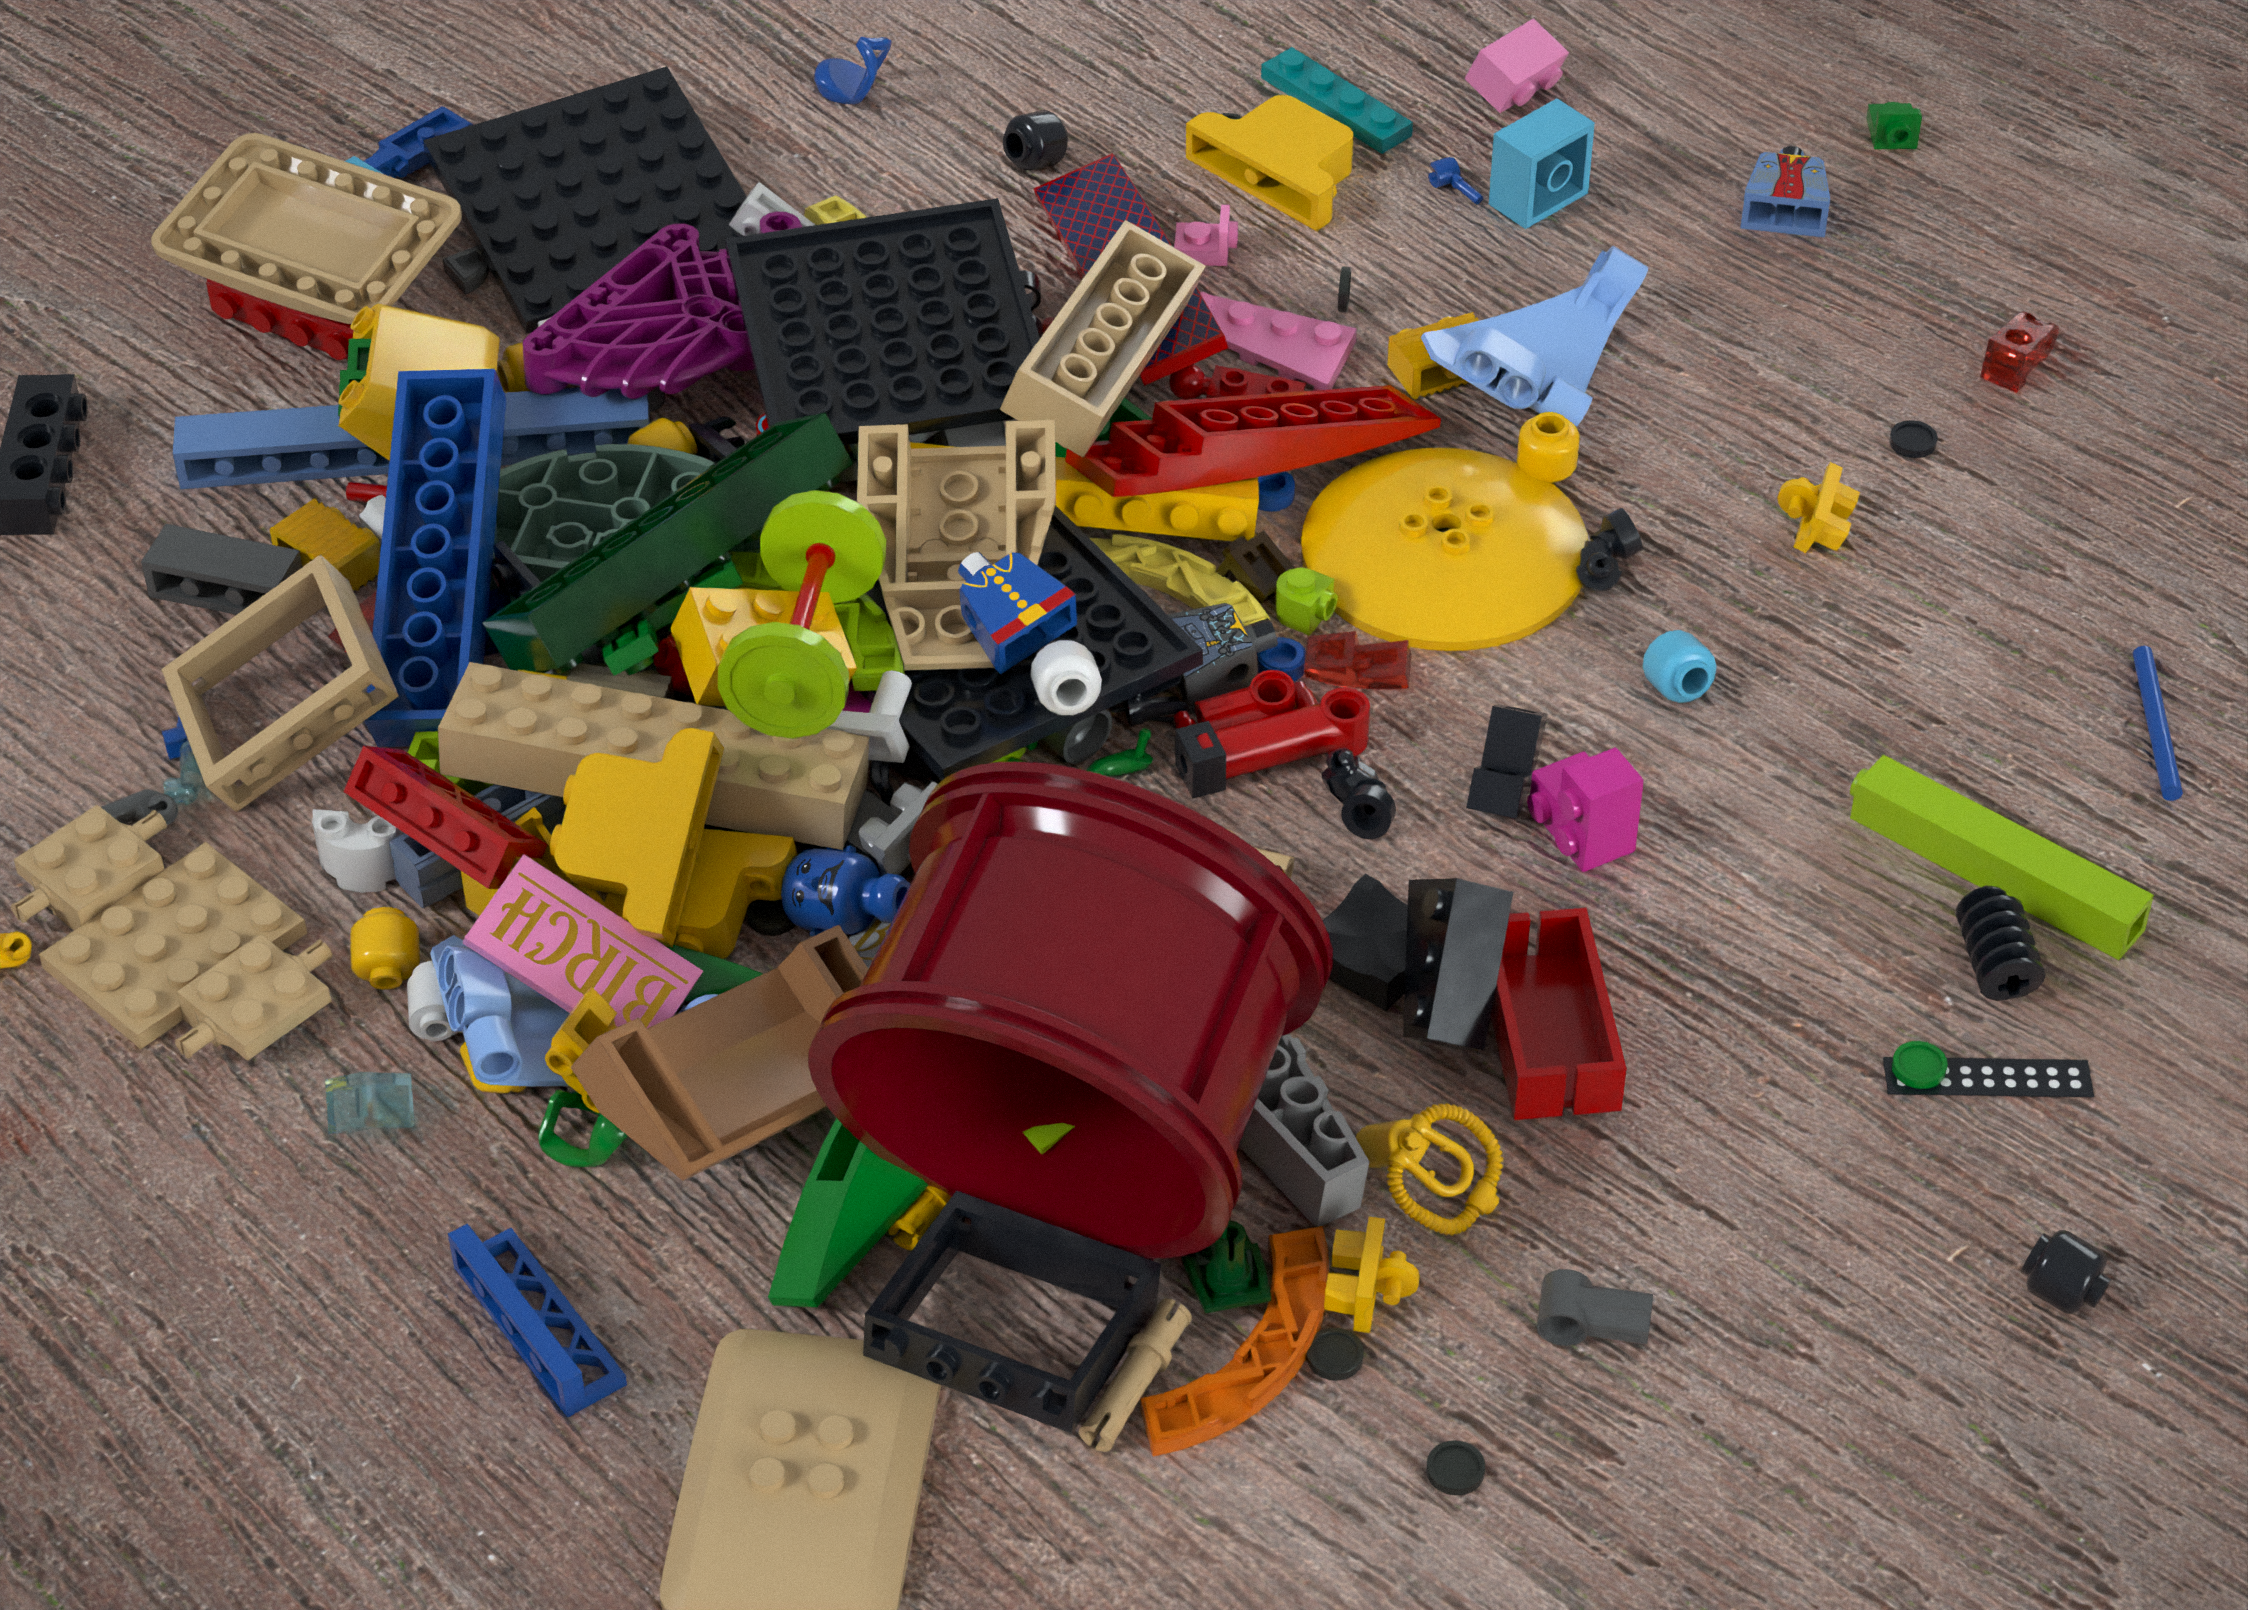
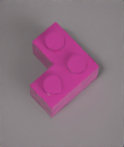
M1616 747L1589 757L1583 751L1532 771L1530 795L1527 797V805L1533 819L1537 823H1543L1555 838L1561 853L1565 856H1570L1580 870L1585 872L1635 852L1644 779Z

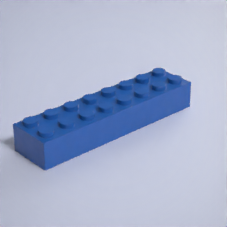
M495 369L398 371L372 635L399 696L364 721L377 747H410L415 732L438 731V726L469 662L484 664L486 628L482 622L488 618L506 411V396ZM372 684L369 685L367 693L372 692L376 688Z

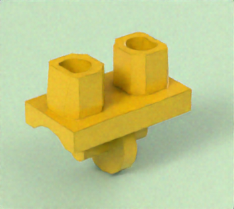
M1830 462L1826 467L1822 483L1816 486L1804 477L1788 480L1781 485L1777 497L1778 504L1791 518L1797 519L1802 517L1794 548L1806 553L1815 541L1836 552L1848 536L1851 522L1847 521L1858 502L1860 492L1839 482L1843 467Z
M1369 1216L1366 1232L1338 1229L1335 1231L1331 1267L1360 1271L1359 1276L1328 1273L1324 1310L1354 1315L1353 1331L1370 1333L1377 1292L1383 1295V1301L1386 1304L1397 1305L1400 1302V1298L1411 1296L1417 1291L1419 1286V1271L1413 1264L1406 1261L1407 1256L1405 1253L1393 1251L1390 1253L1389 1258L1382 1259L1385 1218Z

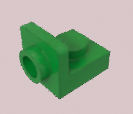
M1887 102L1885 104H1868L1866 119L1874 150L1917 149L1922 121L1920 109L1912 108L1911 103Z

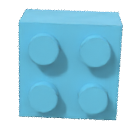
M1557 98L1494 133L1489 205L1524 229H1527L1588 194L1595 122Z

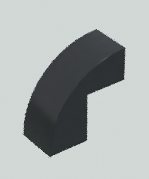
M1502 704L1492 706L1481 766L1475 767L1473 770L1466 808L1511 818L1519 816L1531 786L1532 771L1536 768L1545 731L1547 713Z

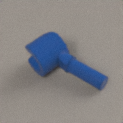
M1446 157L1430 163L1435 172L1428 174V179L1433 187L1439 188L1451 184L1476 205L1481 203L1483 196L1460 176V168L1456 159Z
M179 715L176 728L162 731L169 760L193 754Z

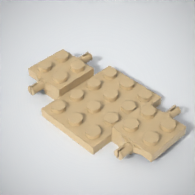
M95 805L14 859L17 874L29 882L35 889L16 903L11 904V909L16 918L25 923L28 919L48 907L54 915L74 930L39 954L43 969L140 1049L184 1020L193 1029L177 1038L175 1044L181 1054H185L186 1058L192 1057L193 1054L211 1042L216 1047L221 1044L231 1047L248 1061L331 1002L329 988L310 973L322 963L332 958V952L327 944L318 939L313 945L297 956L283 952L284 949L307 934L305 919L206 842L164 869L162 856L145 843V841L167 828L166 821L156 810H153L131 826L117 821L100 806Z

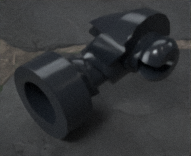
M1623 508L1603 516L1600 529L1590 536L1591 541H1585L1584 548L1580 552V566L1576 567V575L1583 586L1592 591L1603 592L1610 590L1617 584L1622 574V571H1619L1618 562L1611 556L1615 555L1622 559H1627L1643 550L1639 533Z
M1339 748L1332 751L1326 758L1328 768L1322 773V780L1326 788L1343 804L1341 817L1344 825L1352 834L1363 839H1376L1383 836L1390 828L1396 815V805L1391 795L1387 792L1386 785L1379 780L1375 770L1364 764L1360 757L1353 756L1352 751L1349 749Z

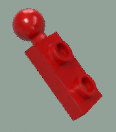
M1192 364L1172 373L1169 379L1172 393L1181 400L1196 399L1201 394L1206 395V398L1300 392L1305 391L1306 386L1304 382L1215 365L1212 377L1205 376L1198 366Z

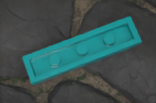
M1293 47L1261 64V78L1287 95L1348 126L1353 131L1355 138L1381 154L1412 137L1413 122Z

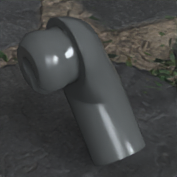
M144 789L101 806L103 810L117 821L124 824L132 821L138 822L153 810H156L157 813L162 815L166 824L169 825L174 822L178 814L177 804L171 796L149 789Z

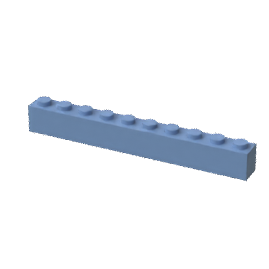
M580 387L564 388L551 394H539L532 391L504 393L506 396V411L501 466L512 465L534 456L567 449V455L572 456L596 453L595 445L627 444L631 434L651 423L648 394L637 399H630L622 395L621 389H610L600 396L589 397L582 394ZM339 405L175 417L173 458L180 489L388 474L389 460L338 426Z

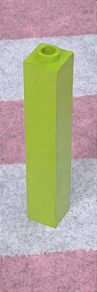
M1884 754L1869 770L1863 768L1854 778L1850 787V795L1854 797L1850 819L1979 887L1987 885L2001 888L2006 892L2007 896H2013L2020 900L2026 912L2105 954L2120 960L2145 931L2154 897L2152 893Z

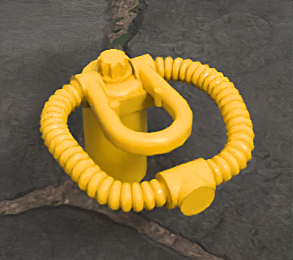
M1442 1103L1438 1105L1433 1104L1431 1107L1428 1106L1425 1110H1422L1420 1114H1413L1411 1119L1370 1124L1361 1128L1356 1134V1139L1369 1160V1168L1388 1167L1389 1173H1387V1178L1389 1180H1387V1184L1390 1186L1389 1191L1392 1193L1395 1203L1415 1222H1419L1420 1225H1424L1426 1228L1429 1227L1430 1230L1440 1234L1444 1233L1446 1236L1449 1234L1451 1236L1454 1234L1458 1235L1461 1232H1465L1467 1228H1470L1479 1215H1489L1493 1212L1499 1203L1500 1198L1496 1195L1497 1189L1495 1187L1500 1180L1499 1176L1502 1174L1501 1169L1503 1168V1164H1501L1504 1160L1501 1157L1503 1152L1499 1150L1501 1146L1487 1125L1478 1116L1474 1115L1473 1112H1469L1461 1106L1457 1107L1455 1104L1450 1105L1449 1103L1445 1105ZM1440 1119L1454 1120L1467 1127L1483 1145L1487 1154L1486 1158H1488L1485 1165L1488 1168H1485L1484 1177L1477 1181L1465 1202L1466 1207L1461 1211V1214L1452 1219L1442 1218V1216H1438L1432 1211L1429 1212L1428 1209L1420 1206L1409 1196V1193L1404 1188V1184H1402L1403 1170H1408L1432 1193L1441 1197L1457 1196L1470 1186L1474 1176V1164L1471 1156L1463 1146L1431 1128L1432 1123ZM1431 1142L1439 1146L1441 1152H1449L1459 1160L1461 1174L1455 1184L1451 1186L1441 1184L1434 1178L1435 1172L1433 1170L1426 1171L1419 1164Z

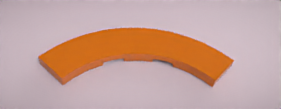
M1323 1226L1268 1235V1250L1272 1264L1271 1301L1268 1302L1262 1320L1258 1321L1248 1338L1234 1352V1358L1214 1374L1206 1373L1184 1386L1161 1394L1140 1398V1411L1153 1457L1189 1448L1235 1428L1259 1412L1279 1395L1298 1373L1306 1360L1307 1351L1316 1333L1321 1330L1326 1311L1324 1310V1302L1329 1273V1256Z

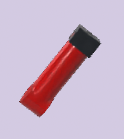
M1297 681L1294 683L1295 703L1298 709L1213 730L1209 721L1196 724L1190 718L1188 712L1179 711L1174 716V722L1177 725L1175 729V765L1193 799L1226 790V779L1326 753L1329 754L1339 748H1347L1352 751L1353 756H1357L1367 748L1369 741V699L1364 693L1356 689L1343 687L1328 691L1322 697L1321 702L1318 703L1306 684L1302 681Z

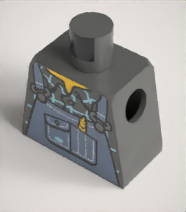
M1227 603L1167 614L1203 649V665L1181 674V681L1175 686L1182 701L1188 705L1189 714L1195 713L1194 702L1250 686L1252 679L1258 674L1256 653L1277 647L1278 645L1274 627L1268 618L1243 626L1233 606Z

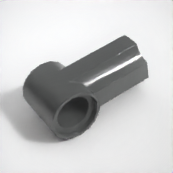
M1570 1269L1551 1271L1544 1276L1542 1281L1536 1326L1537 1332L1544 1340L1560 1346L1579 1344L1585 1340L1586 1336L1647 1344L1653 1294L1592 1286V1282L1587 1276Z

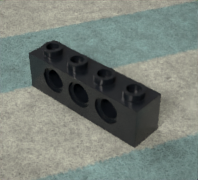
M75 374L18 375L0 447V535H54L58 515L65 514L66 495L64 488L66 483H71L73 480L72 454L73 452H79L81 442L79 424L80 421H86L88 413L87 398L85 393L78 392Z

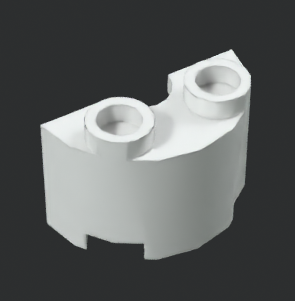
M313 809L312 825L321 868L336 878L337 885L342 889L359 893L386 890L385 882L395 879L393 867L395 861L391 856L389 841L404 834V832L380 816L373 817L366 824H359L350 820L349 812Z

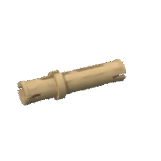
M1167 1298L1162 1299L1144 1331L1132 1337L1127 1347V1358L1087 1421L1079 1429V1435L1087 1445L1091 1446L1101 1430V1439L1095 1449L1102 1452H1108L1115 1444L1114 1441L1155 1375L1164 1372L1171 1362L1172 1354L1170 1351L1185 1327L1192 1320L1191 1313L1184 1305L1180 1304L1170 1320L1171 1315L1169 1313L1176 1301Z

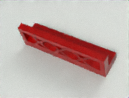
M363 746L343 791L488 889H499L516 857H522L525 854L529 858L542 859L548 845L403 749Z

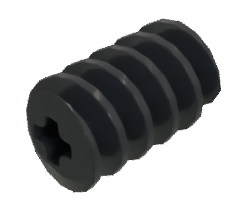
M1986 885L1974 889L1965 895L1958 903L1955 913L1980 993L1987 999L1995 1001L2026 996L2042 985L2046 973L2042 963H2040L2039 952L2034 947L2035 940L2032 932L2029 931L2030 925L2027 917L2024 916V907L2020 900L2013 896H2007L2006 892L2001 888Z

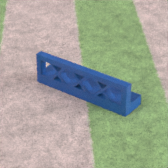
M468 1223L448 1233L454 1269L567 1418L627 1385L625 1373L512 1228L484 1242H481ZM509 1250L517 1260L513 1273H505L495 1260V1257ZM519 1290L542 1293L545 1299L541 1310H534ZM548 1327L570 1329L574 1334L570 1347H562ZM576 1364L599 1367L605 1375L584 1386L582 1372Z

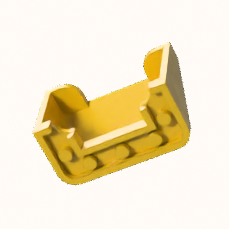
M376 304L372 308L368 306L363 307L355 316L350 328L354 331L353 339H371L366 376L359 383L353 380L342 392L338 404L342 406L338 426L390 461L398 371L497 370L499 337L486 327L383 304Z

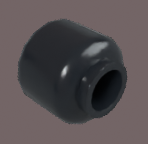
M1048 110L1015 116L1008 123L1003 136V149L1006 156L1018 168L1025 171L1056 165L1064 158L1067 150V130L1062 121L1053 112Z
M2059 1230L2052 1237L2043 1233L2021 1270L2028 1275L2026 1286L2030 1293L2067 1314L2076 1313L2084 1303L2095 1308L2112 1280L2103 1274L2107 1264L2105 1253L2066 1230Z

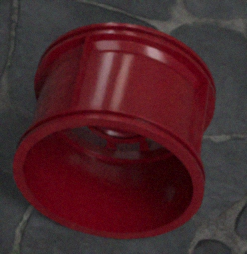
M1035 762L981 764L962 769L946 777L932 790L914 825L910 837L909 853L915 877L860 987L845 992L833 1001L812 1040L808 1052V1067L819 1095L836 1118L881 1159L923 1179L929 1186L938 1188L951 1197L957 1190L1146 1259L1184 1256L1211 1246L1222 1236L1227 1228L1232 1210L1241 1193L1243 1184L1242 1169L1236 1152L1280 1038L1300 1028L1311 1018L1331 974L1333 948L1329 933L1320 915L1299 887L1278 866L1250 844L1198 812L1134 784L1073 767ZM1065 1123L1075 1126L1043 1154L1037 1150L1023 1133V1131L1032 1127Z

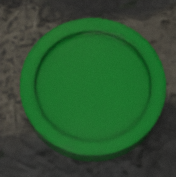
M1910 1041L1896 1049L1892 1061V1070L1896 1078L1903 1084L1913 1088L1927 1089L1943 1081L1948 1063L1945 1054L1935 1045L1924 1041Z

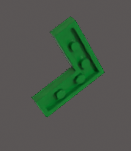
M730 558L723 564L707 569L695 576L697 581L690 587L736 589L735 587L743 584L736 565L732 558ZM690 587L674 595H671L669 592L657 600L660 605L657 610L636 621L630 618L619 626L622 633L617 638L602 645L603 658L613 676L622 671H625L627 675H632L653 663L652 655L659 652L655 631L664 626L668 631H671L670 628Z

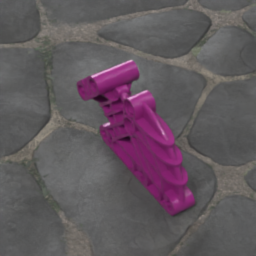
M772 212L760 219V233L802 227L798 217L788 212ZM672 224L662 228L523 340L526 387L535 393L551 394L564 389L568 384L579 385L582 394L589 397L600 396L610 389H621L623 396L637 399L659 386L660 390L666 394L678 393L693 385L703 376L723 368L734 371L753 370L752 356L726 249H720L719 252L700 251L699 232L691 225Z

